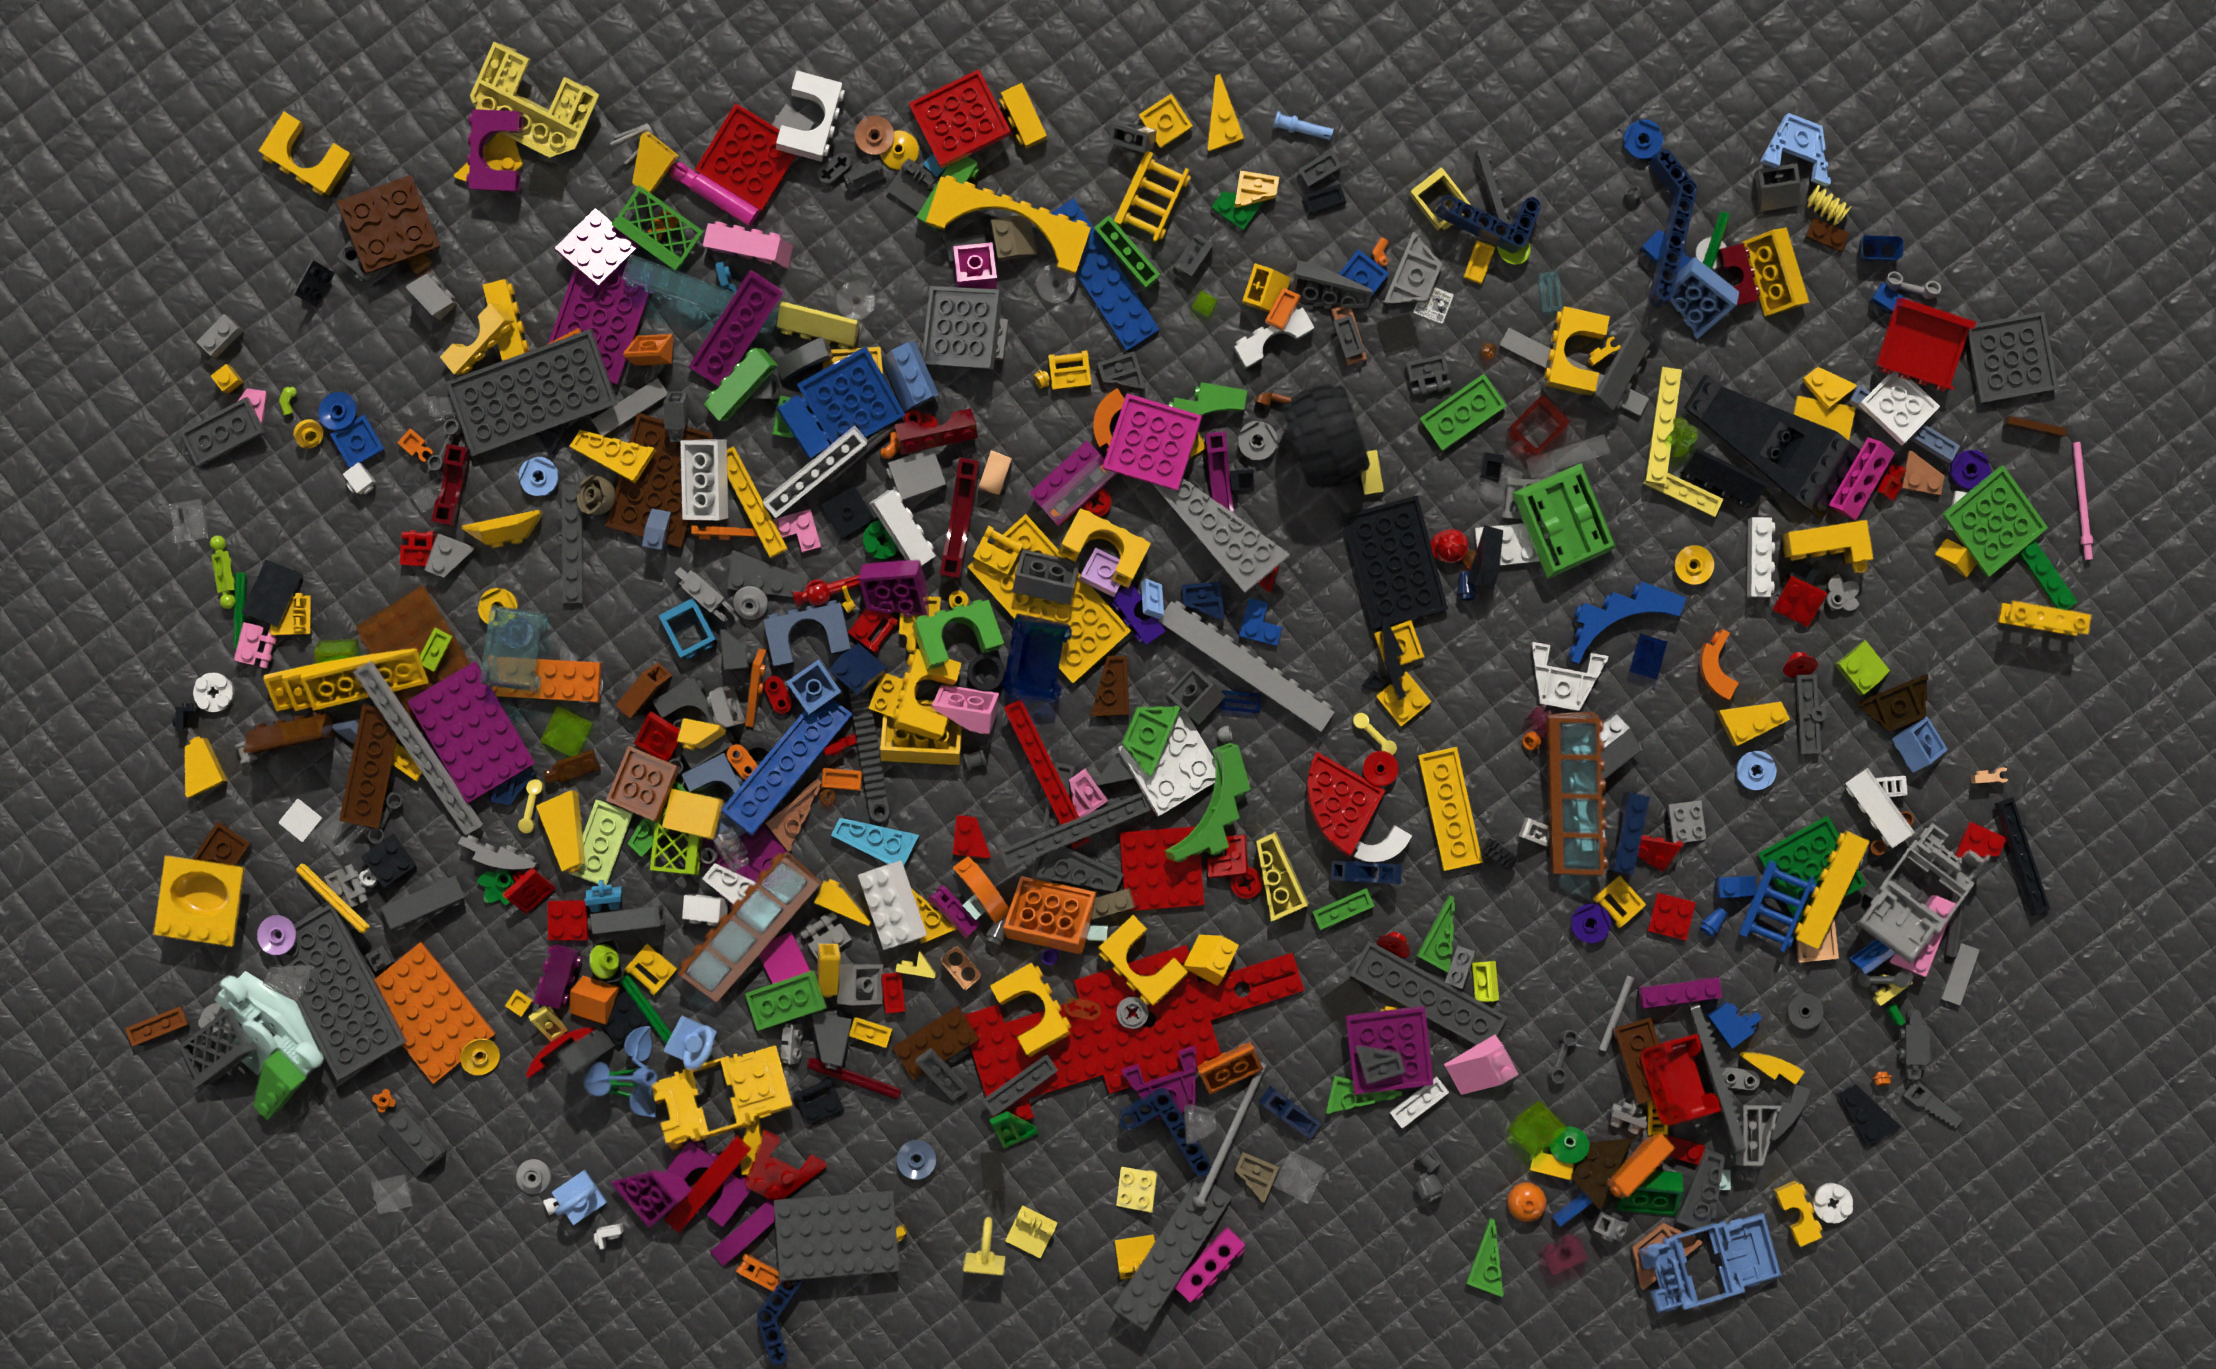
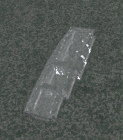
M1605 434L1526 459L1531 478H1536L1609 454L1610 450Z

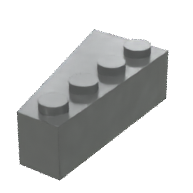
M453 876L381 907L380 910L389 931L393 929L399 931L406 928V924L411 921L415 924L424 920V916L432 913V915L443 912V907L450 905L452 908L461 904V899H464L465 896L456 876Z
M601 1026L560 1052L558 1056L571 1074L575 1072L580 1074L589 1069L594 1063H597L595 1059L616 1044L605 1028Z

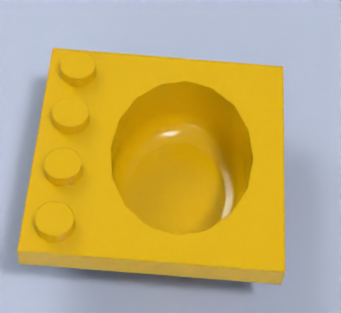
M165 856L154 935L234 946L245 867Z

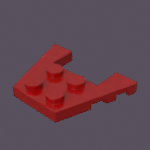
M764 1130L762 1141L756 1150L755 1160L752 1161L745 1180L747 1188L772 1201L784 1199L827 1166L825 1161L812 1154L799 1170L771 1156L770 1154L780 1143V1138Z

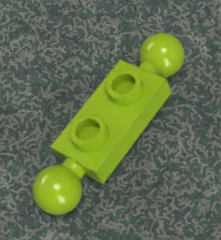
M217 535L210 540V547L215 550V554H212L211 558L217 593L223 594L220 598V605L224 609H231L235 606L236 602L235 597L230 593V591L235 590V581L231 571V559L228 551H223L226 546L225 539Z

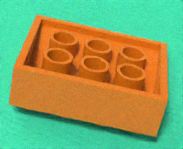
M1021 876L1003 926L1006 938L1082 954L1088 936L1096 892Z

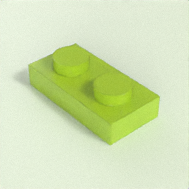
M434 628L420 654L424 667L434 672L436 671L453 636L438 628Z

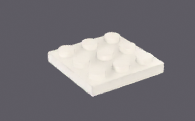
M1892 371V374H1888L1859 406L1902 446L1940 406L1912 379L1899 378V373Z

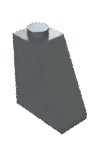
M813 1012L812 1019L822 1064L826 1065L825 1068L830 1070H837V1067L842 1068L852 1020Z

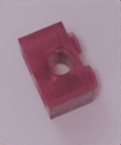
M1573 1234L1563 1237L1560 1243L1555 1244V1242L1545 1245L1544 1250L1541 1251L1552 1275L1589 1259L1580 1238L1577 1235L1573 1236ZM1568 1249V1256L1566 1258H1560V1250Z

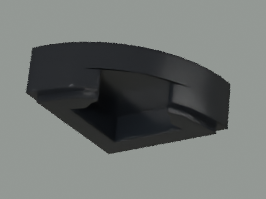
M1373 670L1361 686L1375 690L1386 686L1389 681Z

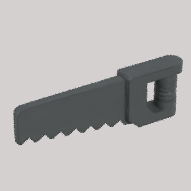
M1913 1079V1083L1903 1096L1914 1105L1921 1108L1924 1107L1926 1111L1929 1110L1931 1114L1934 1113V1116H1939L1941 1120L1944 1119L1945 1123L1949 1122V1125L1954 1126L1956 1129L1963 1118L1933 1095V1092L1919 1081ZM1920 1087L1923 1092L1918 1098L1913 1099L1912 1096Z

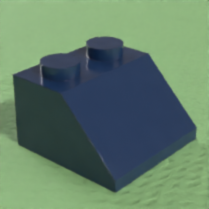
M859 643L843 653L829 669L830 672L861 698L866 696L888 670L884 664Z

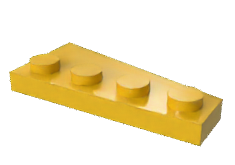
M582 430L578 432L570 444V448L633 483L637 482L656 452L653 447H644L632 442H623L620 439L606 438L603 435Z

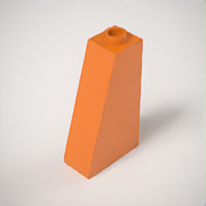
M1662 1133L1645 1138L1607 1182L1610 1191L1619 1198L1627 1197L1674 1149Z

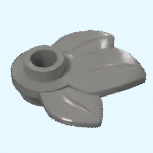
M1839 574L1834 575L1828 582L1829 593L1826 597L1828 607L1834 610L1842 608L1846 611L1856 609L1860 605L1857 599L1854 598L1858 594L1859 584L1855 581L1843 582ZM1835 596L1838 598L1839 602L1835 601Z

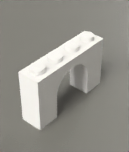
M796 71L791 95L816 102L823 109L825 117L817 128L809 131L781 125L776 142V150L822 162L823 156H827L829 152L828 138H832L834 134L833 120H837L840 108H837L838 102L843 101L845 90H842L841 82Z

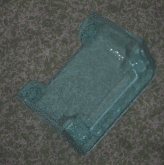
M492 606L481 671V683L483 685L537 692V688H540L541 677L535 670L540 635L549 627L548 614Z

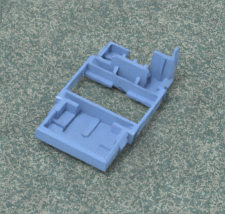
M1760 1213L1743 1219L1739 1218L1729 1221L1730 1223H1726L1723 1220L1718 1224L1713 1223L1672 1235L1670 1238H1662V1243H1654L1648 1245L1647 1248L1639 1249L1643 1269L1653 1268L1657 1276L1660 1289L1650 1291L1656 1312H1668L1680 1306L1683 1310L1745 1292L1744 1287L1749 1288L1759 1285L1760 1282L1781 1277L1765 1215ZM1708 1230L1714 1253H1719L1723 1266L1718 1268L1725 1293L1698 1301L1691 1275L1687 1276L1684 1265L1687 1260L1681 1237Z

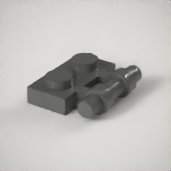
M1445 354L1406 363L1409 381H1418L1419 387L1411 388L1413 396L1419 394L1423 396L1427 395L1428 392L1437 390L1441 392L1451 387L1450 380H1442V375L1449 374ZM1435 377L1436 383L1425 385L1424 379Z

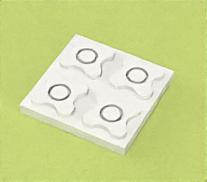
M1183 710L1178 712L1151 777L1144 773L1123 746L1117 748L1157 817L1215 783V760L1191 719Z

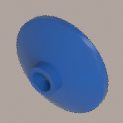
M334 392L327 395L319 406L318 414L320 421L331 430L347 428L352 424L357 414V406L354 399L344 392ZM343 410L342 414L338 416V412Z

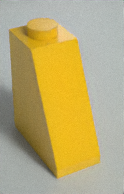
M650 132L642 133L632 180L636 189L640 185L652 194L679 155Z
M200 736L189 741L190 744L185 746V795L187 798H193L228 781L208 738H201Z
M818 944L817 980L822 995L825 998L838 994L840 967L838 944Z

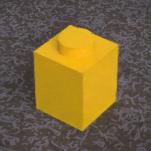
M225 364L211 375L222 392L227 394L243 383V380L234 368L228 364Z

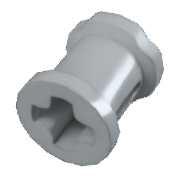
M245 742L235 745L241 757L240 764L258 759L254 753L243 752Z

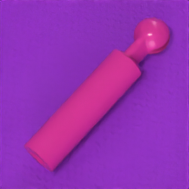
M676 162L670 167L669 174L675 181H679L691 188V191L738 220L751 226L759 213L758 208L701 173H696L682 162Z

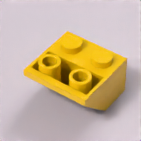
M1255 263L1242 304L1269 313L1282 289L1288 290L1291 278L1274 269Z

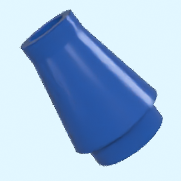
M1718 907L1701 922L1700 929L1710 937H1713L1714 934L1717 935L1727 916V912Z

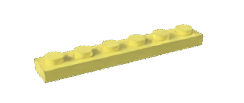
M1661 368L1645 479L1646 483L1666 484L1682 373L1680 369Z

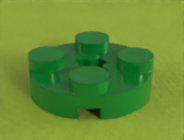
M880 520L872 522L866 528L863 535V544L871 556L877 559H889L900 551ZM882 534H885V537L888 539V542H884V545H880V541L877 540Z

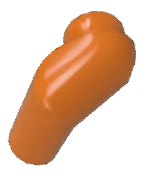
M1383 237L1380 238L1372 251L1375 263L1381 267L1386 266L1389 261L1384 252L1389 241Z
M895 432L890 433V444L880 451V455L884 459H891L900 451Z

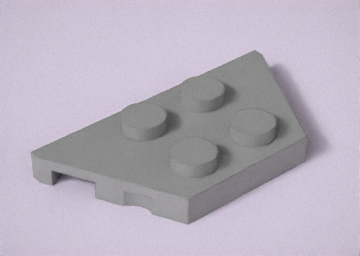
M1414 232L1411 235L1383 302L1385 304L1427 301L1442 263Z

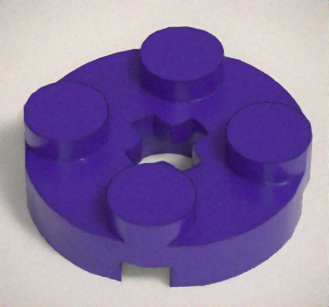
M1963 451L1957 454L1951 462L1950 477L1959 487L1973 489L1991 474L1989 460L1980 451ZM1972 464L1975 473L1967 474L1966 466Z
M1584 904L1578 907L1571 916L1572 932L1583 942L1597 943L1602 941L1607 936L1611 927V919L1608 912L1596 904ZM1588 918L1596 921L1593 929L1585 925Z

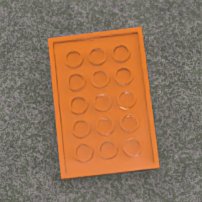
M423 942L416 945L375 979L407 1040L402 1046L433 1084L460 1063L461 1052L469 1042L482 1038L489 1040L496 1034Z

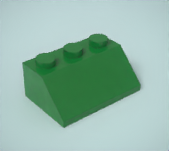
M1653 1170L1627 1197H1618L1617 1211L1676 1216L1683 1195L1682 1173Z

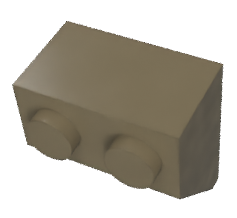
M1023 216L991 219L999 261L1037 255L1031 221Z

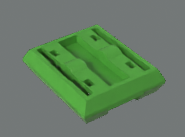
M1582 463L1512 493L1547 579L1617 548ZM1577 485L1579 493H1575L1573 486ZM1529 496H1532L1533 499L1530 501L1531 504L1536 506V508L1534 509L1535 514L1539 513V516L1541 518V520L1538 522L1535 519L1536 517L1527 498ZM1538 501H1541L1543 505L1542 509L1539 508L1537 504ZM1593 531L1596 532L1598 536L1597 539H1594L1592 534ZM1544 539H1549L1551 542L1549 548L1551 551L1554 550L1553 558L1558 559L1559 562L1556 566ZM1557 547H1560L1561 553L1559 554L1556 550Z

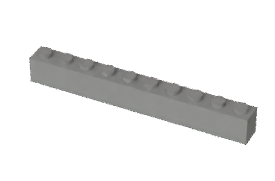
M1170 602L1164 611V616L1158 620L1160 624L1307 724L1322 732L1334 714V711L1331 710L1333 706L1324 700L1322 703L1317 701L1314 693L1308 689L1304 692L1298 688L1300 684L1291 678L1289 681L1282 677L1283 672L1275 667L1273 670L1267 667L1266 664L1268 662L1259 656L1257 658L1251 656V651L1243 645L1239 648L1233 644L1235 641L1227 634L1222 636L1217 633L1219 630L1211 623L1208 625L1201 622L1202 617L1192 612L1189 614L1186 612V607L1180 602Z

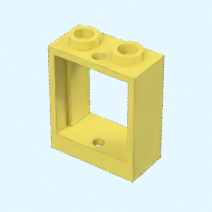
M1442 167L1409 193L1437 231L1441 228L1446 230L1452 224L1445 220L1439 222L1419 197L1421 194L1441 180L1455 198L1470 204Z

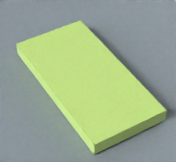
M597 799L595 800L583 833L585 864L580 866L579 871L571 873V875L596 884L599 883V880H604L605 885L608 884L633 812Z

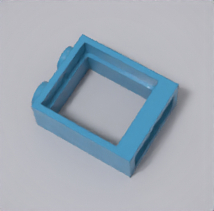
M694 598L659 615L680 658L685 657L688 660L697 655L696 651L702 648L705 651L713 647V642L717 641L703 611ZM694 609L708 638L683 650L669 621Z

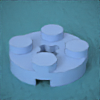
M534 457L524 462L519 470L520 484L527 493L533 496H547L558 485L559 471L552 461L544 457ZM540 471L543 472L542 476L544 479L536 482L534 474H538Z
M1747 752L1737 762L1736 778L1744 787L1750 790L1764 789L1775 780L1777 773L1775 763L1771 756L1765 752ZM1758 765L1761 773L1754 776L1751 768Z

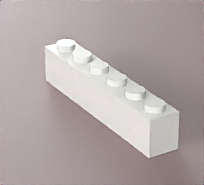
M854 425L764 499L763 504L777 518L867 444V439Z

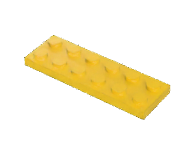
M1457 747L1418 755L1443 871L1482 863Z

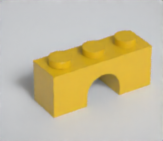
M1794 1180L1773 1189L1778 1203L1783 1210L1792 1207L1799 1209V1220L1789 1226L1796 1244L1802 1247L1822 1238L1820 1233L1823 1231L1818 1220H1814L1812 1214L1815 1212L1811 1203H1807L1804 1195H1807L1804 1186Z

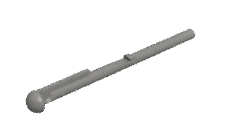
M1262 1062L1260 1063L1263 1070L1254 1074L1204 1182L1198 1198L1195 1196L1193 1198L1194 1204L1198 1207H1204L1208 1204L1205 1201L1206 1196L1267 1067Z

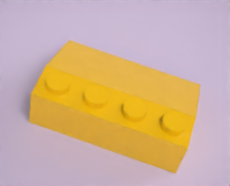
M916 700L923 709L944 716L932 708L934 700ZM883 714L880 747L881 761L960 765L962 726L947 718L943 736L939 740H935L893 727L895 720Z

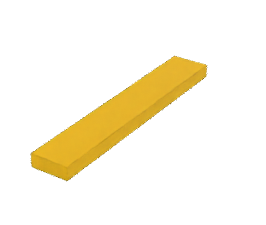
M735 447L727 449V477L769 557L773 558L788 550L766 506L763 504V500Z

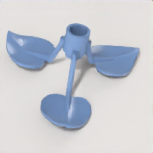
M643 1026L633 1030L625 1041V1053L628 1056H633L632 1061L641 1069L635 1071L633 1076H609V1068L606 1064L601 1062L594 1063L585 1076L584 1086L590 1094L601 1096L609 1091V1080H634L639 1085L636 1087L637 1090L633 1091L630 1096L631 1110L637 1115L656 1117V1102L651 1086L656 1082L657 1075L655 1071L648 1070V1066H644L639 1062L646 1060L651 1053L650 1026Z

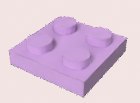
M1095 548L1079 581L1115 597L1120 584L1112 581L1111 578L1120 559Z

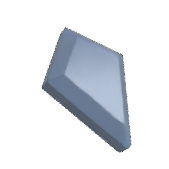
M355 720L332 726L337 733L352 744H355L359 725Z

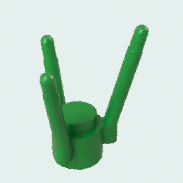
M639 1068L616 1072L609 1071V1076L634 1073ZM609 1080L610 1089L607 1093L630 1098L631 1093L616 1089L619 1086L638 1087V1084Z

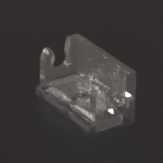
M733 827L714 836L719 853L733 873L748 864V858L739 861L741 857L748 854V850Z

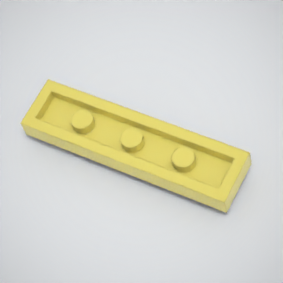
M1667 473L1665 485L1646 483L1645 480L1643 482L1644 485L1712 517H1716L1724 500Z

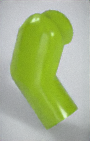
M294 387L284 388L279 398L284 416L293 414L290 400L297 395V390Z

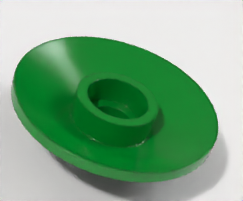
M1566 1126L1559 1128L1551 1136L1550 1151L1562 1163H1579L1588 1154L1589 1140L1586 1134L1576 1127ZM1571 1140L1573 1144L1568 1145L1566 1141Z

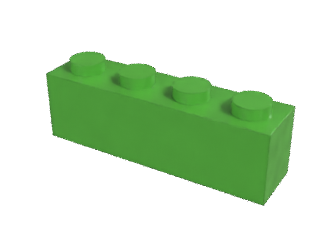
M967 156L948 165L941 177L945 178L946 175L957 179L956 182L961 184L969 182L971 178L974 180L980 170L978 169V162ZM938 183L916 216L917 220L927 225L926 219ZM927 225L931 229L938 232L939 228Z
M1109 215L1094 227V231L1145 290L1161 277L1156 268Z
M751 349L746 354V359L733 368L734 372L720 382L721 386L708 395V400L704 405L719 421H728L778 367V364L764 349Z

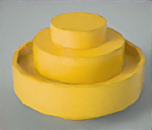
M307 419L296 425L293 437L300 447L306 449L313 448L321 442L323 430L316 421Z

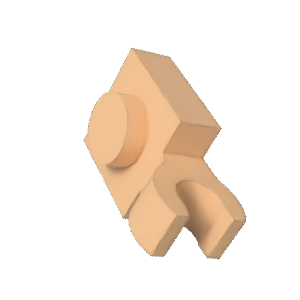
M1997 768L1993 774H1989L1988 770L1976 771V775H1970L1971 783L2007 782V778L2002 779L1999 775L2001 771H2007V768Z

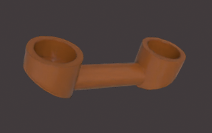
M1268 392L1257 395L1255 403L1270 406L1272 400L1285 404L1290 402L1292 397Z
M1908 811L1901 812L1911 826L1914 822L1913 815ZM1882 839L1873 841L1870 846V850L1875 856H1882L1887 849V845Z

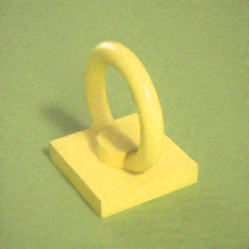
M986 1217L984 1221L981 1251H977V1253L966 1252L963 1270L965 1272L1003 1275L1006 1256L994 1255L990 1251L993 1224L991 1217Z

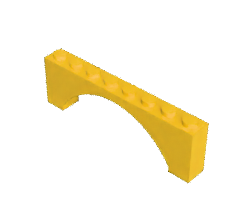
M948 175L945 178L940 177L926 219L927 225L945 230L946 225L955 219L974 211L1000 209L1014 212L1031 221L1045 235L1055 253L1058 262L1057 269L1076 274L1091 227L1087 226L1088 223L1080 220L1076 222L1070 221L1069 217L1063 214H1058V216L1052 215L1050 210L1039 207V210L1032 208V204L1025 201L1020 203L1014 202L1012 197L1003 194L1001 197L994 195V191L990 189H976V185L969 182H964V184L958 183L956 178Z

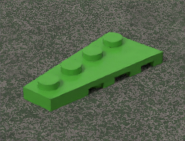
M675 779L672 789L688 792ZM669 797L667 798V801H666L665 806H664L666 809H667ZM646 817L639 823L628 842L642 858L653 847L655 821Z

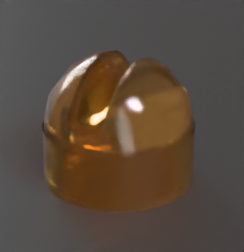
M1484 343L1481 345L1483 349L1479 352L1482 357L1491 360L1495 356L1496 345Z
M825 789L820 794L821 802L826 805L832 804L836 799V794L831 789ZM830 792L831 795L829 796L828 800L824 801L823 799L825 798L827 793Z

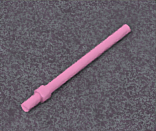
M2074 442L2073 452L2082 528L2080 539L2081 545L2084 548L2085 560L2093 559L2091 545L2093 544V535H2090L2081 442Z

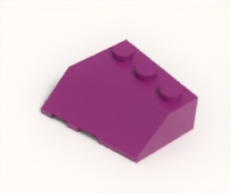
M920 560L862 564L859 582L868 610L890 614L892 612L904 613L906 617H911L912 615H927L929 617L928 589Z
M556 944L548 947L547 953L551 955L544 962L542 970L545 976H542L539 980L533 1003L560 1009L563 1005L566 1006L569 994H567L569 986H573L576 977L573 973L575 967H579L582 957L579 956L580 951Z
M656 1170L611 1182V1185L649 1228L692 1191L679 1175Z

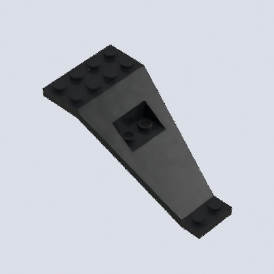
M1708 375L1702 377L1684 406V409L1700 420L1790 497L1819 518H1822L1828 509L1831 500L1860 452L1858 447L1837 431L1725 388Z

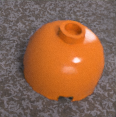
M1522 1182L1515 1185L1507 1196L1508 1210L1517 1220L1532 1222L1538 1220L1545 1212L1546 1196L1539 1186L1531 1182Z

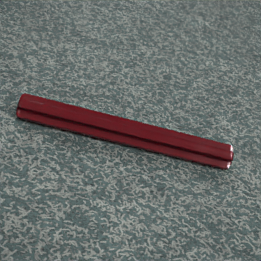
M810 1057L808 1060L807 1068L893 1099H898L901 1094V1089L844 1068L837 1067V1070L827 1069L821 1060Z

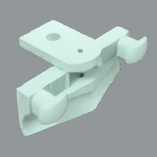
M246 971L239 978L228 976L222 980L220 986L223 990L218 993L215 1001L225 1010L232 1009L238 1022L242 1024L241 1028L248 1042L255 1043L257 1050L242 1060L255 1074L259 1075L261 1073L263 1062L277 1050L305 1076L322 1063L325 1056L294 1000ZM267 1029H269L275 1036L273 1037ZM236 1035L233 1043L238 1045L240 1041Z

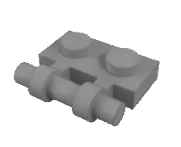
M350 864L345 866L347 875H345L342 868L324 876L328 887L352 908L358 905L357 896L360 903L368 899L365 894L366 889L362 887L358 879V871H355L353 865ZM349 880H351V883L355 889L354 891H352V888L348 882Z
M834 911L829 915H823L821 920L813 925H808L807 929L801 932L804 939L809 936L813 937L814 941L809 943L808 946L817 960L818 944H838V947H841L852 940L842 923L837 926L833 925L832 921L838 918ZM827 926L829 931L819 936L817 931Z

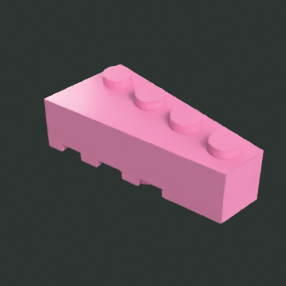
M717 221L715 224L708 223L703 247L708 250L733 256L737 253L739 257L749 260L756 257V260L766 264H772V261L787 269L793 245L783 240L779 234L770 232L769 235H765L763 231L751 229V232L745 231L744 227L737 225L730 228L727 227V224Z

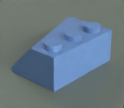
M1694 257L1679 271L1670 301L1676 310L1680 311L1685 318V323L1694 331V336L1698 339L1737 305L1739 291Z

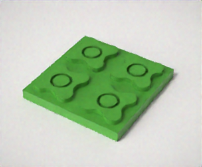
M1999 466L1941 514L1963 546L1968 548L1971 557L1986 577H1990L2048 528L2004 466Z

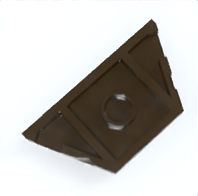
M1928 674L1921 675L1858 701L1856 705L1887 732L1893 731L1926 717V689L1929 676Z
M1630 1139L1589 1142L1588 1154L1578 1163L1572 1176L1574 1182L1601 1211L1611 1192L1607 1182L1622 1166L1632 1144Z

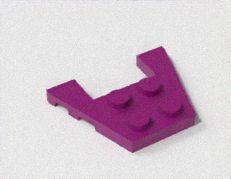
M1195 1045L1178 1051L1184 1070L1144 1082L1138 1064L1121 1069L1123 1076L1141 1098L1159 1088H1166L1170 1091L1182 1112L1195 1108ZM1166 1096L1158 1098L1159 1102H1166L1168 1100ZM1172 1112V1113H1169L1168 1116H1171V1115H1174V1114H1177V1113ZM1160 1114L1155 1116L1157 1120L1162 1119Z

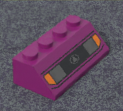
M1086 440L1032 489L1029 495L1059 527L1116 476L1117 473L1103 469L1105 459Z

